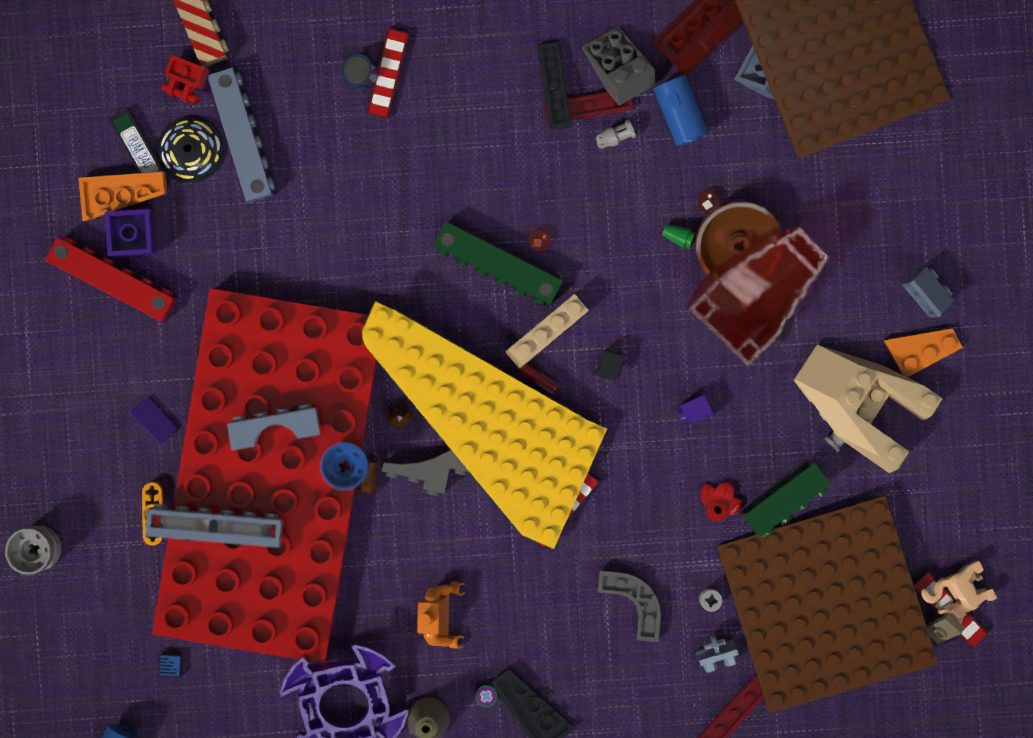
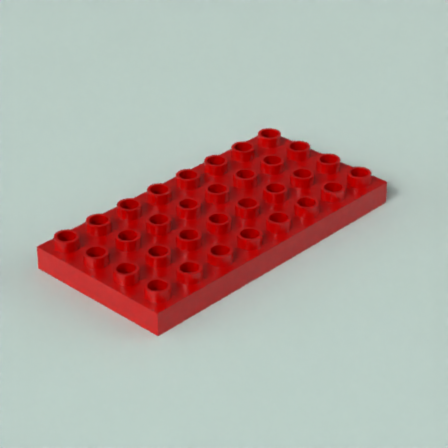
M210 288L173 509H176V506L190 507V511H198L199 508H210L212 513H221V510H233L234 515H243V512H255L258 517H265L267 513L278 514V518L284 519L282 545L280 547L168 538L152 635L293 659H300L304 656L311 662L325 664L328 658L356 487L342 490L330 486L322 476L320 469L321 459L330 447L339 443H350L363 451L378 362L365 346L362 337L363 328L369 315ZM311 404L312 408H318L322 431L320 435L297 438L295 433L288 427L271 425L262 431L256 446L232 450L227 424L233 423L232 418L246 416V420L255 419L254 414L265 412L268 413V416L277 415L276 410L289 408L290 412L299 411L298 406ZM344 460L343 463L338 465V467L342 468L341 472L343 473L351 469V466L348 465V460ZM267 524L265 527L266 533L275 535L276 525Z

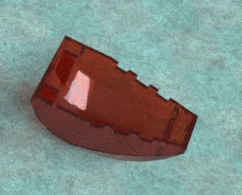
M799 227L792 228L740 252L712 269L693 293L687 308L749 366L780 335L784 329L783 325L788 318H791L800 299H803L809 284L815 280L829 257Z

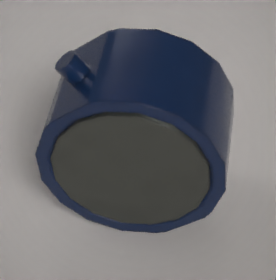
M357 53L349 56L344 61L341 69L344 81L350 86L363 91L372 87L379 75L376 63L365 55Z

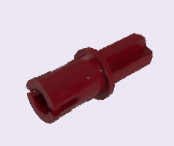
M528 363L517 371L532 381V385L536 384L550 395H553L558 389L559 385L544 375V371L540 372Z

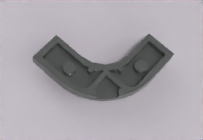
M599 570L597 592L626 596L635 603L638 609L636 640L658 642L661 613L658 600L652 589L643 580L632 574Z

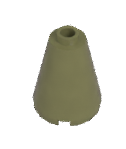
M425 697L418 699L408 710L407 725L410 732L417 738H440L449 727L450 715L448 708L436 698Z

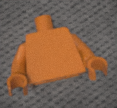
M452 581L450 585L431 587L419 601L417 632L424 634V638L429 645L449 646L456 649L463 648V646H459L457 643L459 638L464 639L463 636L451 635L448 637L449 595L450 593L460 596L464 595L465 592L459 590L461 585H465L464 583Z

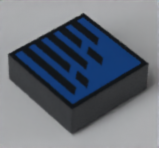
M161 653L159 655L158 676L181 677L182 654Z

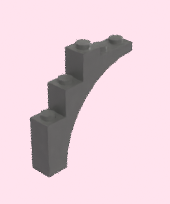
M451 449L435 458L421 462L395 463L385 461L382 468L383 472H387L386 476L399 478V475L408 477L407 481L415 483L425 480L423 489L427 490V494L440 496V493H445L450 468L454 469L453 473L466 475L469 472Z

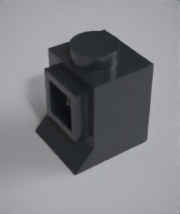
M608 347L607 351L600 355L597 364L599 370L592 374L616 381L624 356L619 355V350Z

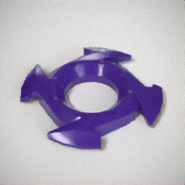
M352 644V649L359 661L340 660L310 666L308 664L309 659L302 656L291 666L283 679L279 692L280 696H284L300 689L299 708L306 731H299L294 738H377V736L380 738H397L405 725L409 711L408 708H403L389 713V697L382 676L384 670L391 671L396 665L380 652L359 644ZM338 684L356 686L366 695L369 703L368 709L364 716L355 722L348 724L333 722L323 714L320 708V699L324 692Z

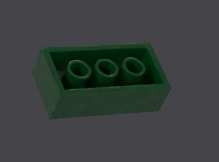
M808 461L739 513L756 535L767 537L775 531L774 526L780 522L784 524L793 517L792 513L794 511L805 509L811 504L809 500L815 496L819 498L828 491L827 487L831 484L814 462Z

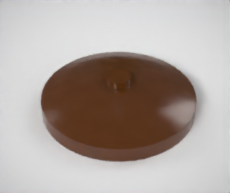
M730 201L714 208L702 220L696 234L695 251L701 267L713 280L726 286L744 287L763 280L777 266L783 251V234L779 223L765 207L751 201Z

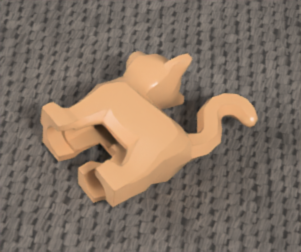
M973 561L963 566L957 573L941 578L935 585L934 594H929L926 589L922 590L923 599L928 603H935L942 597L943 588L947 587L954 596L956 603L946 605L939 609L937 613L944 615L949 613L961 624L967 612L977 609L985 600L993 601L997 599L993 589L986 590L983 588L976 590L972 583L973 580L980 581L983 579L979 573L984 570L979 561Z

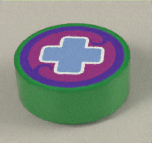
M489 684L481 685L475 695L477 703L482 707L492 706L497 700L495 688Z

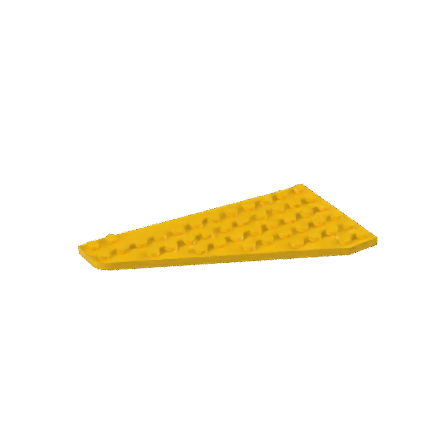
M375 302L362 332L365 346L523 536L554 549L607 429L586 420L399 312Z

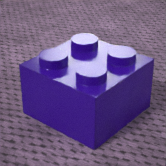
M153 210L105 212L108 256L122 257L156 254Z

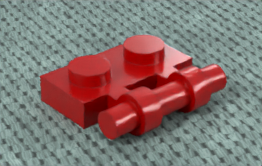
M171 55L164 74L170 77L169 84L164 83L162 85V90L167 92L169 96L179 97L188 104H198L200 96L195 95L194 91L195 88L203 89L209 69ZM181 82L185 83L184 90L179 86Z

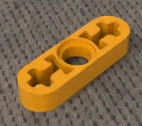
M150 482L142 490L143 539L145 543L152 546L159 544L164 539L163 537H157L155 541H152V537L145 536L147 509L154 507V504H156L147 505V501H152V495L147 492L152 486H154L155 490H158V494L154 496V502L159 500V504H164V490L158 482ZM159 515L155 520L156 523L159 522V526H164V515Z

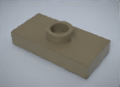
M949 613L926 624L929 636L938 644L961 634L965 629Z

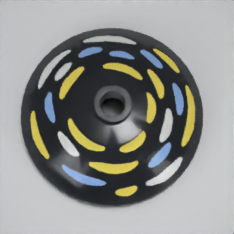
M195 117L181 118L168 125L161 134L158 143L159 161L164 170L173 178L187 183L200 182L209 178L219 168L223 158V142L218 131L205 120ZM186 145H191L192 150L190 152H185L184 148Z

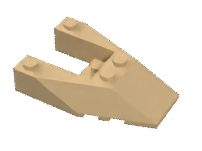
M816 345L794 378V382L810 402L812 401L823 420H826L834 430L833 433L888 473L898 470L909 451L871 425L886 399L890 397L922 421L931 417L942 401L940 396L924 385L883 365L820 345Z

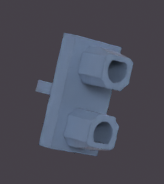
M711 635V642L703 644L704 648L696 650L700 665L704 667L707 673L715 671L717 669L715 662L723 660L725 666L728 667L737 664L736 656L739 654L733 639L725 641L724 638L716 640L715 635Z

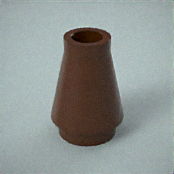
M368 462L367 474L364 480L357 485L358 492L375 495V490H378L377 463Z

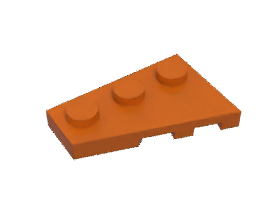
M953 328L883 340L901 375L909 377L963 348Z

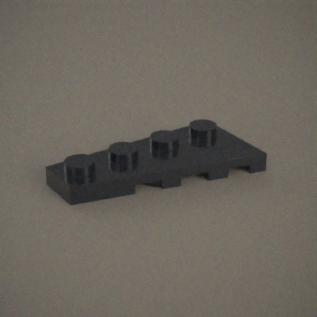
M509 669L490 681L528 738H564L575 730L570 723Z

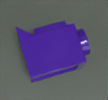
M703 394L679 405L681 410L678 411V414L683 423L691 422L693 424L706 418V414L715 417Z

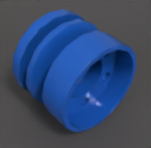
M339 443L333 445L325 452L321 459L320 469L323 478L330 486L336 489L348 490L356 487L364 480L368 470V462L365 454L357 446L350 443ZM344 460H348V465L351 466V469L343 473L341 472L342 468L338 467V465L343 463Z

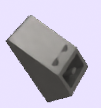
M619 26L582 46V50L606 91L618 105L655 86V69Z

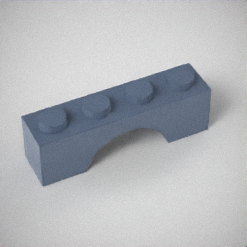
M311 404L298 406L299 411L290 412L289 408L276 410L277 415L268 416V413L265 412L254 414L255 419L246 420V416L232 418L233 423L227 424L232 450L256 446L262 431L271 425L286 426L295 433L297 438L320 435L322 431L318 408H312Z

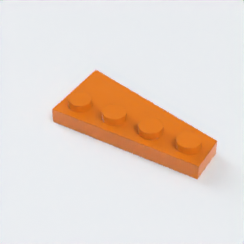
M165 172L79 178L82 221H88L105 215V212L117 211L167 194Z

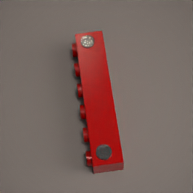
M65 236L64 239L56 238L45 259L46 262L161 322L166 321L177 300L172 297L173 292L164 287H161L160 290L153 287L154 282L145 277H142L141 280L134 277L135 272L126 267L122 269L115 267L114 264L116 262L107 257H103V259L96 257V252L84 246L81 249L75 246L77 242Z

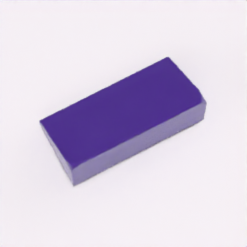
M149 397L145 398L130 411L159 443H163L178 429Z

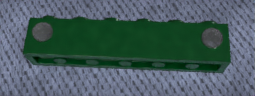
M446 221L433 244L438 247L436 252L446 257L450 253L457 257L456 262L466 267L468 264L476 267V272L487 276L488 273L495 276L494 281L505 287L507 283L515 286V292L526 296L528 293L535 297L533 301L543 306L546 303L551 305L562 283V280Z

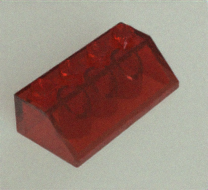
M695 0L651 44L673 68L687 76L743 22L735 0Z

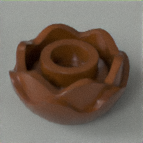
M398 405L394 409L389 408L385 418L392 426L403 427L411 421L413 412H411L409 406Z

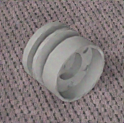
M32 526L19 530L8 539L5 546V556L8 564L15 571L30 575L53 567L58 562L62 551L59 536L46 526ZM38 545L40 549H38V552H35L34 549Z

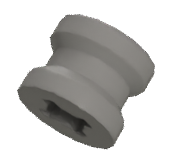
M707 588L700 593L699 602L706 611L714 612L721 607L722 597L715 589Z

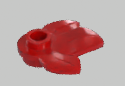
M730 481L721 483L716 489L707 483L702 487L701 501L707 507L706 514L710 520L720 522L727 515H735L740 511L743 501L734 498V487ZM719 507L721 514H716L714 508Z

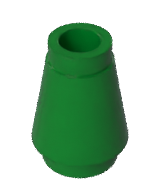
M666 224L662 236L683 249L685 247L690 249L696 232L692 231V228Z

